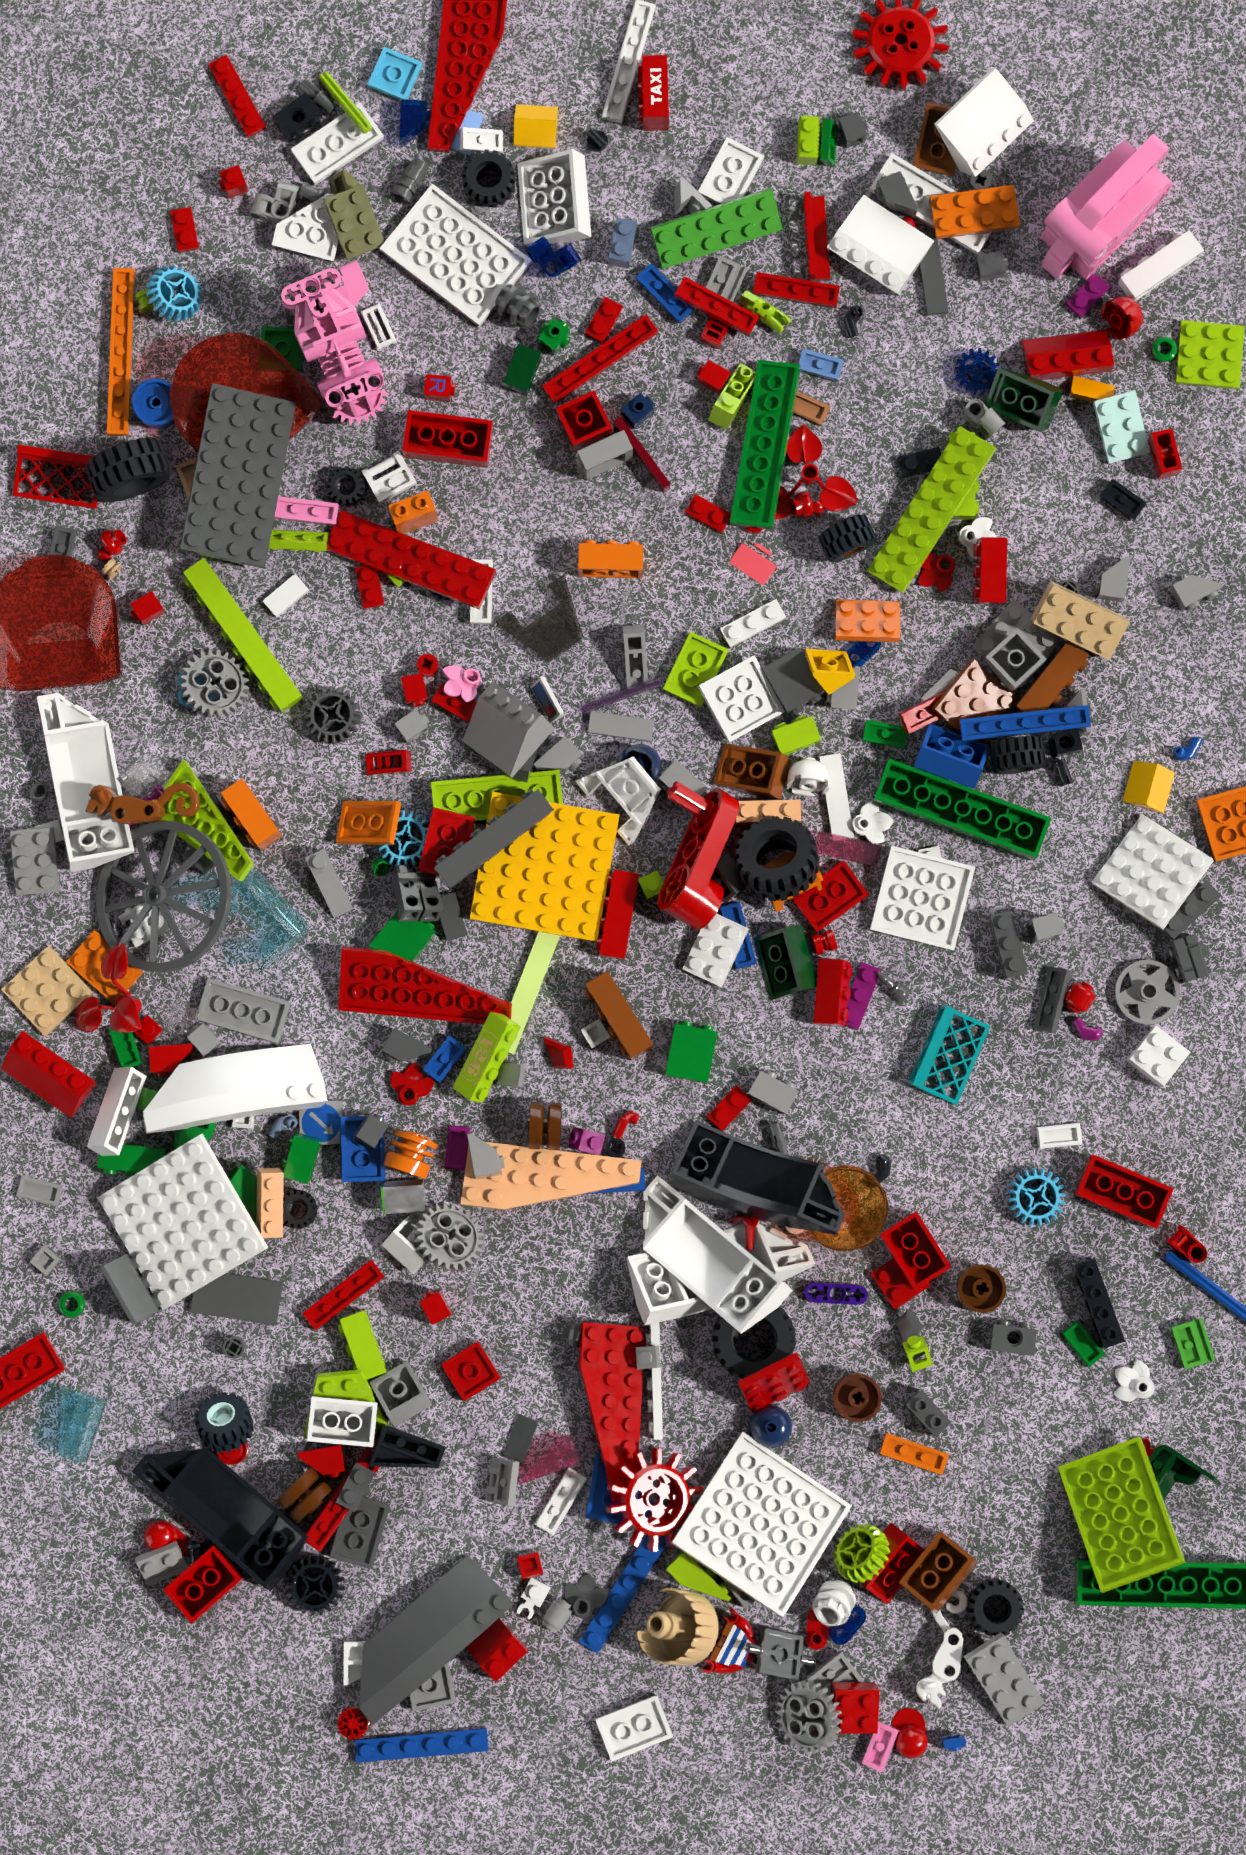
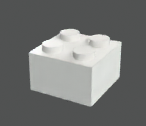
M1155 1025L1149 1030L1126 1061L1156 1085L1163 1087L1190 1054V1051Z

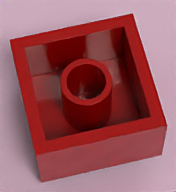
M595 390L556 407V415L574 452L613 434L612 426Z
M831 1682V1695L834 1694L832 1702H838L839 1704L835 1709L842 1712L840 1715H837V1718L842 1720V1723L837 1725L841 1732L836 1734H878L880 1690L875 1682Z

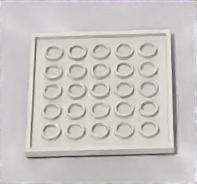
M203 1134L198 1135L97 1197L131 1257L134 1256L140 1267L138 1269L142 1276L145 1275L151 1286L149 1288L153 1295L156 1294L162 1304L160 1306L162 1311L268 1248Z
M741 1432L671 1543L783 1618L852 1505L768 1448L758 1444L746 1433Z

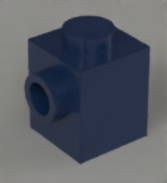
M639 393L621 408V414L636 429L654 414L653 406L655 405L648 396L644 397Z

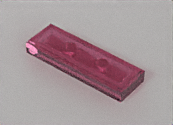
M820 830L816 840L817 852L820 854L877 867L882 848L881 844Z

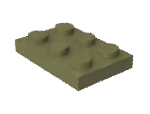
M363 184L323 199L345 260L383 245L385 241Z

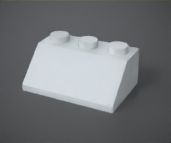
M311 1397L307 1442L373 1447L378 1403Z

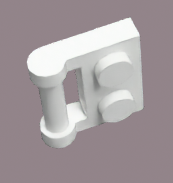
M399 451L393 453L394 456L370 469L365 468L361 471L379 504L417 484ZM399 464L400 467L385 476L375 481L372 478L391 466Z

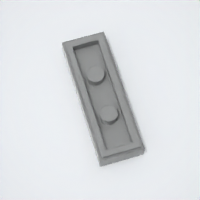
M591 711L588 733L651 742L654 720Z

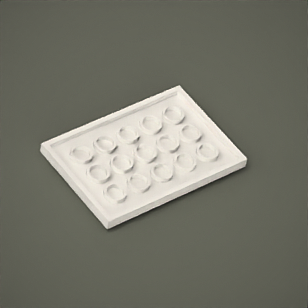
M431 184L380 247L382 253L479 327L495 309L496 298L500 291L506 285H514L532 263V259L434 184Z

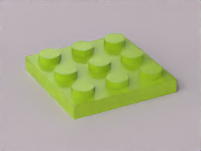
M1181 320L1175 384L1239 390L1245 326Z

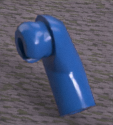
M1193 736L1188 746L1175 747L1173 750L1175 759L1183 761L1194 758L1203 741Z

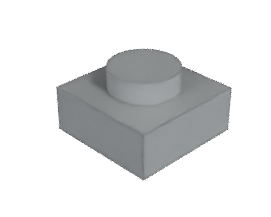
M43 1245L31 1259L30 1263L45 1276H48L61 1261V1258L46 1245Z
M659 1346L636 1348L637 1370L661 1368Z

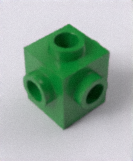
M552 318L549 323L546 321L540 329L541 334L538 337V344L556 356L561 348L565 349L571 340L569 326L560 319L557 321Z

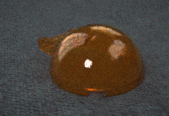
M840 1165L826 1169L824 1174L827 1180L830 1181L836 1194L835 1198L839 1206L842 1207L845 1216L837 1235L807 1231L818 1243L835 1251L850 1252L862 1249L871 1244L885 1226L888 1216L886 1192L876 1180V1177L862 1168Z

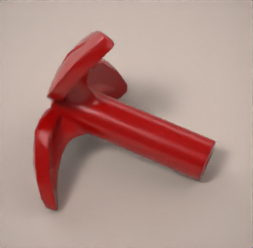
M743 1214L738 1215L730 1220V1224L735 1221H743L745 1223V1249L753 1250L754 1229L758 1222L763 1220Z

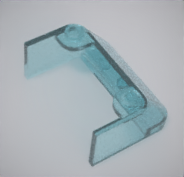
M251 869L242 882L236 878L231 881L232 895L229 915L238 912L266 941L261 947V952L266 960L257 969L259 972H262L277 962L309 931V926L260 872ZM220 888L201 909L204 913L214 906L218 907Z

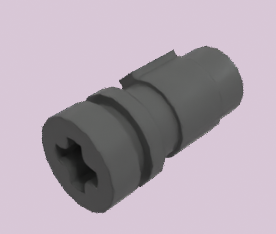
M414 158L405 170L402 179L398 180L391 190V194L402 203L408 204L416 193L415 189L422 181L429 166L421 159Z

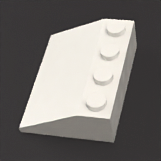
M993 67L935 123V126L958 169L963 173L976 177L1034 120L1025 103L999 71Z
M570 149L517 163L524 245L574 242L590 238L591 228L585 155Z
M863 195L840 226L827 248L900 295L934 243V240Z

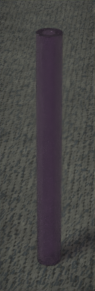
M661 676L582 705L581 707L585 714L665 684Z

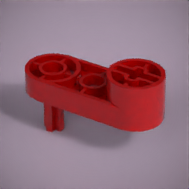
M676 781L672 787H669L667 798L691 812L693 816L658 896L659 909L689 927L699 930L710 923L720 908L724 897L722 885L712 880L711 877L739 812V802L736 798L718 788L711 790L703 798Z

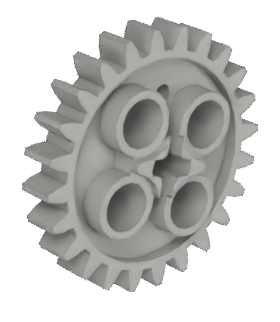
M211 649L208 650L207 655L200 651L199 658L193 655L191 658L192 662L189 660L186 662L187 668L183 667L181 673L184 675L179 678V681L184 682L179 687V689L185 690L182 697L189 698L186 705L193 703L192 711L199 708L201 709V716L204 712H208V718H211L213 713L216 714L218 719L221 717L222 712L226 717L230 714V710L235 713L237 710L236 706L241 707L243 704L242 700L247 698V695L243 692H248L249 687L244 685L248 683L249 679L243 678L247 671H240L242 663L235 664L236 657L228 659V652L221 656L219 649L215 655H213ZM211 666H217L221 672H213ZM194 678H201L204 684H197ZM224 683L232 684L234 689H227ZM208 695H214L217 701H210Z
M444 1203L441 1208L437 1204L433 1210L429 1208L425 1212L426 1214H422L420 1220L416 1223L418 1228L414 1231V1234L418 1237H416L414 1242L420 1243L416 1250L424 1252L421 1258H429L428 1265L434 1262L436 1270L439 1266H442L443 1272H446L450 1267L451 1272L454 1273L457 1268L463 1271L465 1266L469 1268L473 1264L472 1262L475 1263L482 1252L480 1248L484 1242L479 1239L484 1234L478 1232L481 1225L474 1224L477 1218H469L470 1211L464 1214L462 1206L459 1210H456L455 1204L448 1208L447 1204ZM439 1221L444 1222L446 1227H443ZM459 1230H460V1231H463V1232L465 1233L466 1237H465V1236H462V1235L459 1233ZM432 1239L436 1240L439 1245H435ZM452 1249H455L459 1255L453 1253Z
M802 1680L785 1688V1693L780 1694L782 1700L777 1702L781 1709L776 1711L778 1715H781V1718L776 1720V1722L783 1725L779 1731L786 1732L784 1739L790 1738V1746L797 1744V1751L804 1749L805 1754L812 1752V1754L822 1752L832 1746L833 1741L838 1739L836 1733L841 1732L837 1725L842 1723V1720L837 1718V1715H840L842 1712L835 1709L839 1703L832 1702L834 1694L828 1696V1688L821 1689V1683L814 1684L813 1680L808 1682Z

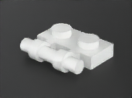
M146 902L138 904L133 908L125 909V912L118 916L121 923L129 919L133 923L136 915L139 914ZM152 909L149 912V916L145 917L131 938L135 948L150 941ZM160 909L158 936L170 930Z

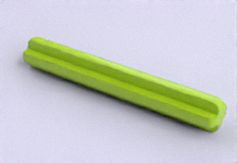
M326 71L320 74L319 80L359 130L363 134L371 131L372 126L332 76Z

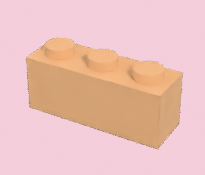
M801 799L738 801L739 812L736 818V826L758 824L761 819L766 818V820H769L774 816H779V819L788 817L791 818L792 822L794 820L801 822Z
M257 1168L256 1227L263 1238L283 1237L284 1173L279 1168Z

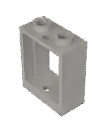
M622 430L577 451L576 467L581 476L585 475L588 480L633 459V448L625 431Z

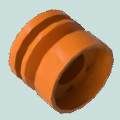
M395 1130L394 1135L403 1139L401 1143L391 1140V1144L398 1147L399 1150L398 1152L388 1151L383 1165L422 1179H427L431 1166L423 1162V1158H434L435 1155L427 1152L426 1149L429 1147L437 1150L438 1144L426 1136L411 1131Z

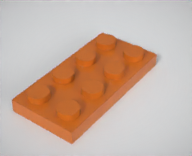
M1014 185L930 196L936 239L1020 228Z

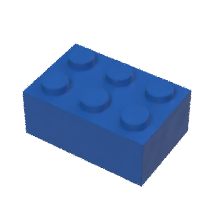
M930 723L922 740L914 767L975 789L986 761L989 745L976 740L962 742L960 734Z

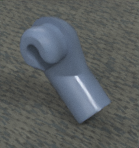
M294 1115L277 1117L267 1135L277 1140L282 1130L293 1129L297 1126L298 1121Z

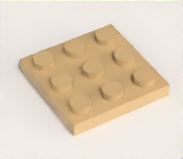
M50 945L1 989L45 1037L76 1010L84 999L94 993Z

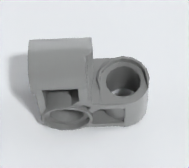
M280 181L274 198L257 193L250 215L253 218L258 219L260 217L263 221L273 223L285 220L294 214L296 205L299 202L298 193L301 187ZM280 210H287L285 215H277Z
M979 399L970 400L964 408V417L977 433L980 432L982 434L981 438L985 441L1005 425V422L992 408L988 409ZM969 407H977L979 410V414H971L969 411Z

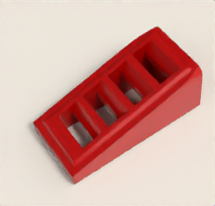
M710 317L700 336V341L719 350L730 326L723 325L715 321L713 317ZM712 324L723 329L722 332L712 328ZM710 331L718 335V339L709 335L708 332Z
M408 750L365 754L366 775L412 772L411 752ZM400 756H402V767H400ZM382 757H385L386 769H382ZM391 757H394L395 768H391ZM373 758H377V770H374Z

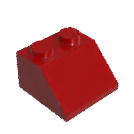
M500 1618L466 1647L480 1667L495 1683L528 1652L525 1644Z

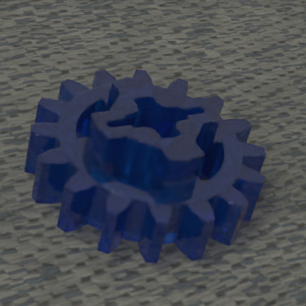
M981 348L978 349L977 353L970 349L969 355L963 352L961 355L962 359H957L956 364L958 366L954 368V372L959 373L954 379L961 381L958 387L965 386L966 393L969 390H973V395H976L979 390L982 395L985 394V388L990 391L991 383H993L997 372L996 369L1000 366V363H994L996 356L989 357L988 350L983 354ZM974 359L973 363L966 364L968 361ZM975 368H979V375H976ZM965 377H968L972 381V383H970ZM990 378L987 382L980 384L983 379Z

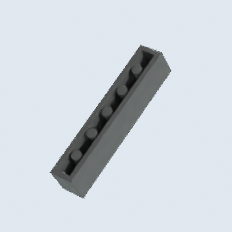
M532 789L522 796L523 800L516 805L513 802L504 809L506 813L499 818L496 815L487 822L489 826L483 831L479 828L470 835L471 840L464 844L462 841L452 849L454 853L448 857L443 855L435 861L437 865L434 867V870L449 890L553 812L554 809L539 789L534 792Z

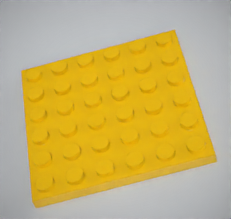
M492 792L487 822L496 815L499 818L506 813L504 809L513 802L517 805L523 800L522 797ZM549 802L554 809L551 814L478 868L470 920L597 942L619 814Z

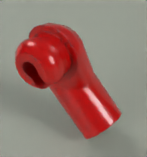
M633 1110L627 1111L617 1120L612 1135L621 1139L628 1123L630 1122L635 1125L640 1117L639 1114L634 1113Z

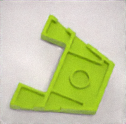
M361 1369L317 1374L312 1397L377 1403ZM379 1403L377 1404L375 1431H379L381 1423L389 1425ZM310 1409L304 1430V1438H307Z

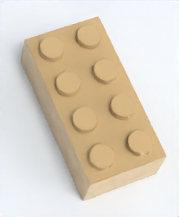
M1053 581L1049 582L1031 617L1033 624L1108 660L1111 659L1130 623L1125 616Z

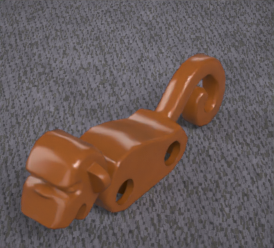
M175 783L164 790L158 799L149 801L126 795L117 797L111 787L97 785L89 793L91 799L88 800L85 812L104 816L110 811L114 821L124 824L155 822L162 819L166 812L164 805L177 792L184 791L190 797V807L188 809L184 807L186 802L184 797H178L176 800V811L183 817L194 816L199 809L200 802L196 790L185 783ZM153 807L154 811L151 815L150 810Z

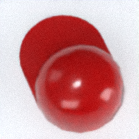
M157 1520L147 1526L143 1538L148 1549L152 1551L177 1541L184 1558L187 1556L188 1549H186V1545L189 1544V1541L172 1523L167 1520Z
M904 1708L898 1711L892 1720V1727L899 1730L895 1741L896 1749L906 1758L915 1759L925 1753L928 1746L924 1717L913 1708Z

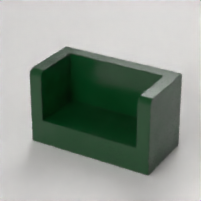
M517 344L503 381V387L528 396L542 359V352Z

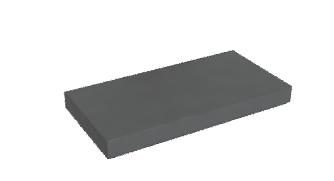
M225 1273L193 1292L190 1312L277 1326L284 1282Z

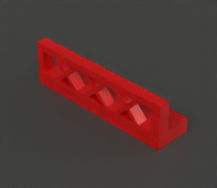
M804 192L803 206L809 281L830 280L825 197H811V192Z

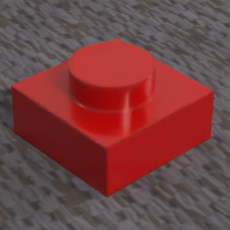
M146 1015L140 1022L142 1029L134 1032L146 1044L150 1045L164 1029L149 1015Z
M538 1552L517 1557L522 1580L543 1575Z

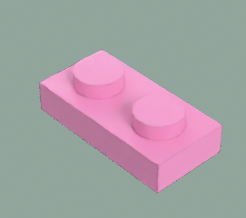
M878 1721V1734L872 1735L862 1764L883 1772L899 1730Z

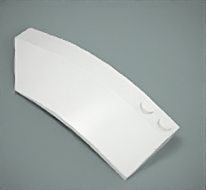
M59 693L37 696L70 872L92 869L134 853L129 824L114 821L110 811L104 816L85 812L88 800L91 799L89 793L94 786L111 787L117 797L123 795L109 723L102 719H97L89 711L77 704L74 705Z

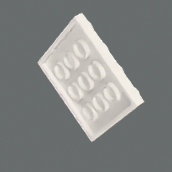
M1141 814L1093 879L1092 884L1163 930L1211 866L1213 858Z
M891 846L870 929L954 950L975 866Z

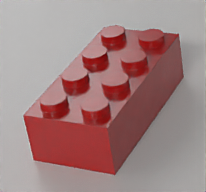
M408 410L402 449L403 456L405 458L488 468L494 428L493 420Z
M1091 1154L1088 1157L1073 1195L1149 1228L1158 1229L1174 1188Z

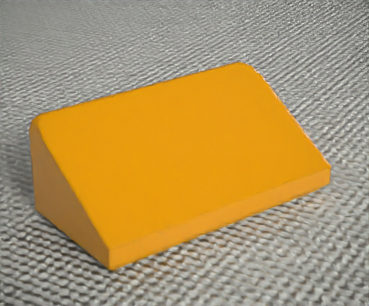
M1073 376L1069 397L1093 402L1113 396L1115 386Z

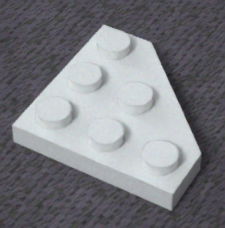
M328 193L285 220L277 223L272 246L334 262L339 241L323 202L324 198L333 194Z

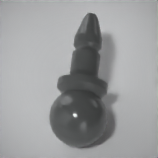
M880 971L877 972L879 980L889 988L887 992L892 994L895 1001L904 1002L908 999L909 991L905 986L900 985L898 981L894 982L886 974Z

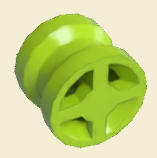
M148 289L135 294V299L139 302L138 309L140 313L153 311L154 305L148 304L150 298L146 296Z

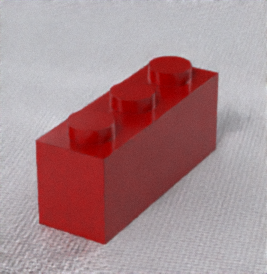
M819 959L813 1023L820 1026H846V1021L849 1018L847 1002L851 995L849 978L852 977V966L850 962L843 959Z

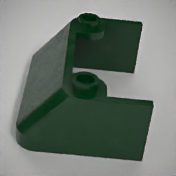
M1167 1445L1158 1446L1149 1457L1163 1500L1177 1480L1184 1485H1193L1202 1475L1218 1487L1222 1484L1216 1477Z

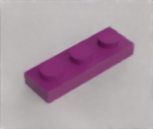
M861 962L850 990V999L847 1002L849 1018L846 1021V1026L856 1030L859 1029L878 981L877 972H881V969Z

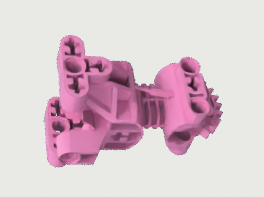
M354 260L339 267L342 276L334 268L325 269L286 286L282 290L281 297L285 309L289 311L295 310L294 334L307 363L315 359L319 361L326 379L316 384L327 406L336 409L333 418L340 415L341 423L348 418L349 425L352 424L353 419H356L358 425H360L361 418H364L368 423L369 415L376 418L375 410L383 411L379 405L380 403H387L382 397L388 396L389 393L380 390L384 384V377L376 358L365 362L357 341L366 338V334L354 307L369 290V287L358 261ZM330 278L331 281H335V284L327 282V279ZM314 287L316 292L308 293L306 288ZM291 295L295 298V301L291 302L287 296ZM317 300H319V302H318L319 308H320V309H323V311H324V312L321 313V314H320L319 311H316V308H315V307H316V302H315V301H317ZM371 376L377 377L380 382L379 386H370L368 378ZM351 385H354V387H359L360 389L357 392L358 395H355L354 393L347 394L346 397L348 398V400L345 398V395L341 390L342 388H344V392H347L351 389ZM331 393H337L340 396L341 400L338 404H332L329 401L328 397Z

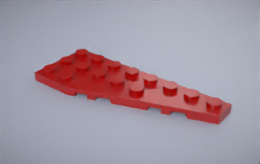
M444 0L428 151L450 152L452 143L504 36L508 0Z
M342 947L339 1011L484 1024L490 1012L504 1014L509 1019L512 1017V1003L388 951Z
M581 1322L578 1368L582 1375L584 1392L587 1394L590 1406L589 1412L596 1439L599 1442L600 1455L607 1474L608 1485L617 1484L622 1487L626 1478L618 1472L616 1467L623 1465L628 1467L631 1472L637 1468L633 1453L639 1452L643 1369L637 1370L636 1348L645 1347L646 1327ZM610 1491L612 1502L620 1503V1494Z

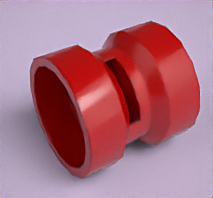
M831 929L824 931L821 935H810L811 944L816 956L822 955L827 950L831 952L837 950L836 939Z

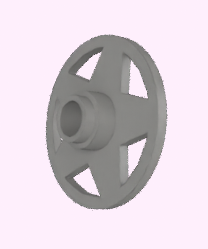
M1140 960L1127 966L1119 975L1115 985V999L1119 1009L1128 1019L1144 1025L1156 1024L1167 1019L1175 1011L1180 999V986L1175 974L1166 965L1154 960ZM1152 965L1160 969L1148 976L1139 966ZM1128 973L1132 987L1120 993L1121 982ZM1169 976L1174 985L1175 997L1164 989ZM1123 1004L1137 1005L1139 1018L1130 1014ZM1156 1006L1170 1008L1163 1016L1152 1020Z

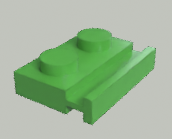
M1202 1318L1170 1327L1184 1370L1215 1361Z

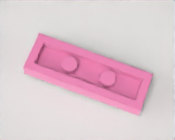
M278 496L274 519L334 526L338 518L339 504Z

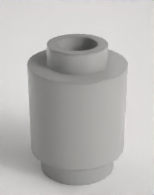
M561 1598L559 1601L553 1600L543 1617L542 1625L555 1633L559 1629L562 1630L573 1612L569 1609L571 1605Z

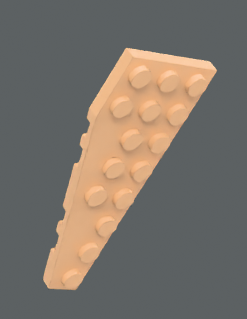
M485 1142L496 1149L499 1156L503 1155L505 1168L501 1169L502 1175L476 1180L470 1147L468 1146L461 1205L509 1210L516 1207L579 1196L580 1194L638 1184L642 1161L549 1149L535 1150L525 1146Z

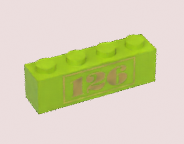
M490 1012L453 1089L470 1101L483 1103L494 1080L498 1076V1071L503 1061L507 1058L513 1041L517 1038V1033L521 1026L504 1014Z

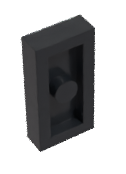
M935 447L899 456L898 462L902 478L931 472L941 456L940 448Z
M1113 478L1099 496L1133 522L1147 504Z

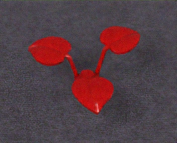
M804 424L794 431L787 445V455L790 461L793 463L803 462L804 467L800 474L801 479H799L788 494L787 490L780 485L775 520L786 518L792 514L789 507V501L792 500L790 496L794 494L802 483L811 485L817 482L824 489L820 493V501L829 511H842L858 503L856 492L847 480L840 476H831L827 479L826 485H823L821 478L818 477V468L814 464L807 463L815 462L822 454V443Z
M119 943L110 949L101 962L103 977L111 979L112 983L124 995L117 998L116 1006H99V999L97 997L84 999L78 1006L75 1015V1025L82 1032L90 1033L99 1027L102 1021L100 1010L103 1009L115 1010L110 1016V1026L114 1031L130 1033L142 1029L139 1020V1012L142 1008L140 999L131 997V992L125 990L116 980L124 978L128 968V956L124 943Z

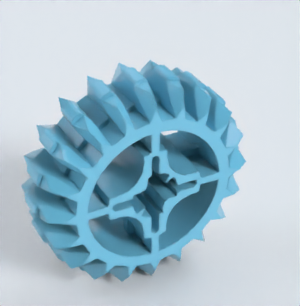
M171 265L169 268L163 266L161 270L157 269L154 275H151L149 278V282L146 285L148 289L146 296L150 298L148 304L154 305L153 311L158 310L160 312L159 317L165 315L167 321L173 318L175 323L180 319L184 322L188 318H192L195 312H198L203 301L201 298L203 291L199 290L201 283H195L196 276L191 277L189 275L190 270L183 272L182 266L176 269L175 265ZM177 289V291H176V293H175L176 295L174 296V298H172V296H173V294H174L173 292Z
M402 810V817H399L398 824L406 823V825L395 836V841L399 844L398 855L393 853L388 845L380 846L378 851L383 852L386 850L382 858L387 859L390 856L388 861L390 865L397 860L396 867L404 862V865L409 868V862L412 861L413 866L416 867V859L419 858L420 860L428 829V827H424L428 824V821L424 820L420 823L422 815L418 814L414 819L413 811H410L409 817H406L405 810ZM412 824L422 831L423 840H419L411 835ZM408 833V838H411L412 841H406L403 846L399 838L404 837ZM420 846L416 853L404 856L409 847Z
M1036 1168L1031 1169V1175H1029L1027 1170H1024L1023 1175L1025 1178L1018 1174L1016 1179L1019 1183L1014 1181L1010 1183L1015 1187V1190H1007V1193L1013 1194V1198H1007V1202L1014 1201V1205L1010 1206L1009 1210H1018L1013 1216L1017 1218L1022 1215L1021 1223H1024L1028 1218V1226H1033L1034 1220H1036L1037 1227H1041L1042 1219L1046 1225L1050 1224L1048 1217L1050 1216L1053 1220H1056L1057 1216L1054 1212L1056 1211L1060 1214L1063 1212L1062 1209L1058 1208V1205L1066 1204L1064 1201H1059L1060 1197L1066 1196V1193H1059L1058 1191L1063 1189L1064 1185L1056 1186L1055 1183L1059 1181V1178L1055 1177L1051 1180L1050 1178L1053 1174L1051 1171L1044 1176L1045 1169L1043 1168L1040 1169L1039 1175H1037ZM1032 1179L1042 1180L1035 1190L1026 1188L1023 1185ZM1047 1185H1049L1053 1191V1203L1050 1202V1200H1048L1045 1196ZM1038 1191H1040L1039 1197L1042 1201H1036V1203H1033L1034 1197H1032L1029 1193L1036 1194ZM1020 1192L1028 1198L1025 1210L1020 1204ZM1038 1205L1049 1208V1211L1043 1215H1031Z

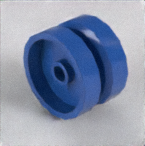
M153 378L145 380L137 387L133 394L132 404L137 418L143 425L151 429L167 428L180 415L181 403L178 393L172 384L163 379ZM158 400L160 405L157 407L153 406L152 404H155V401Z

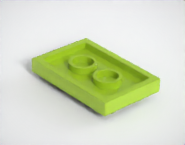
M690 631L663 690L702 708L705 699L698 686L717 676L729 649Z

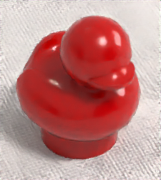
M807 491L799 492L795 499L789 501L792 515L802 518H810L813 513L820 517L825 511V507L820 500L812 502L811 493Z
M104 530L100 534L99 539L103 547L97 551L98 559L109 561L112 559V555L116 556L122 552L123 545L127 543V539L121 530Z

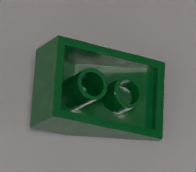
M998 367L985 406L988 409L992 408L1002 416L1041 432L1049 429L1063 389L1048 382Z

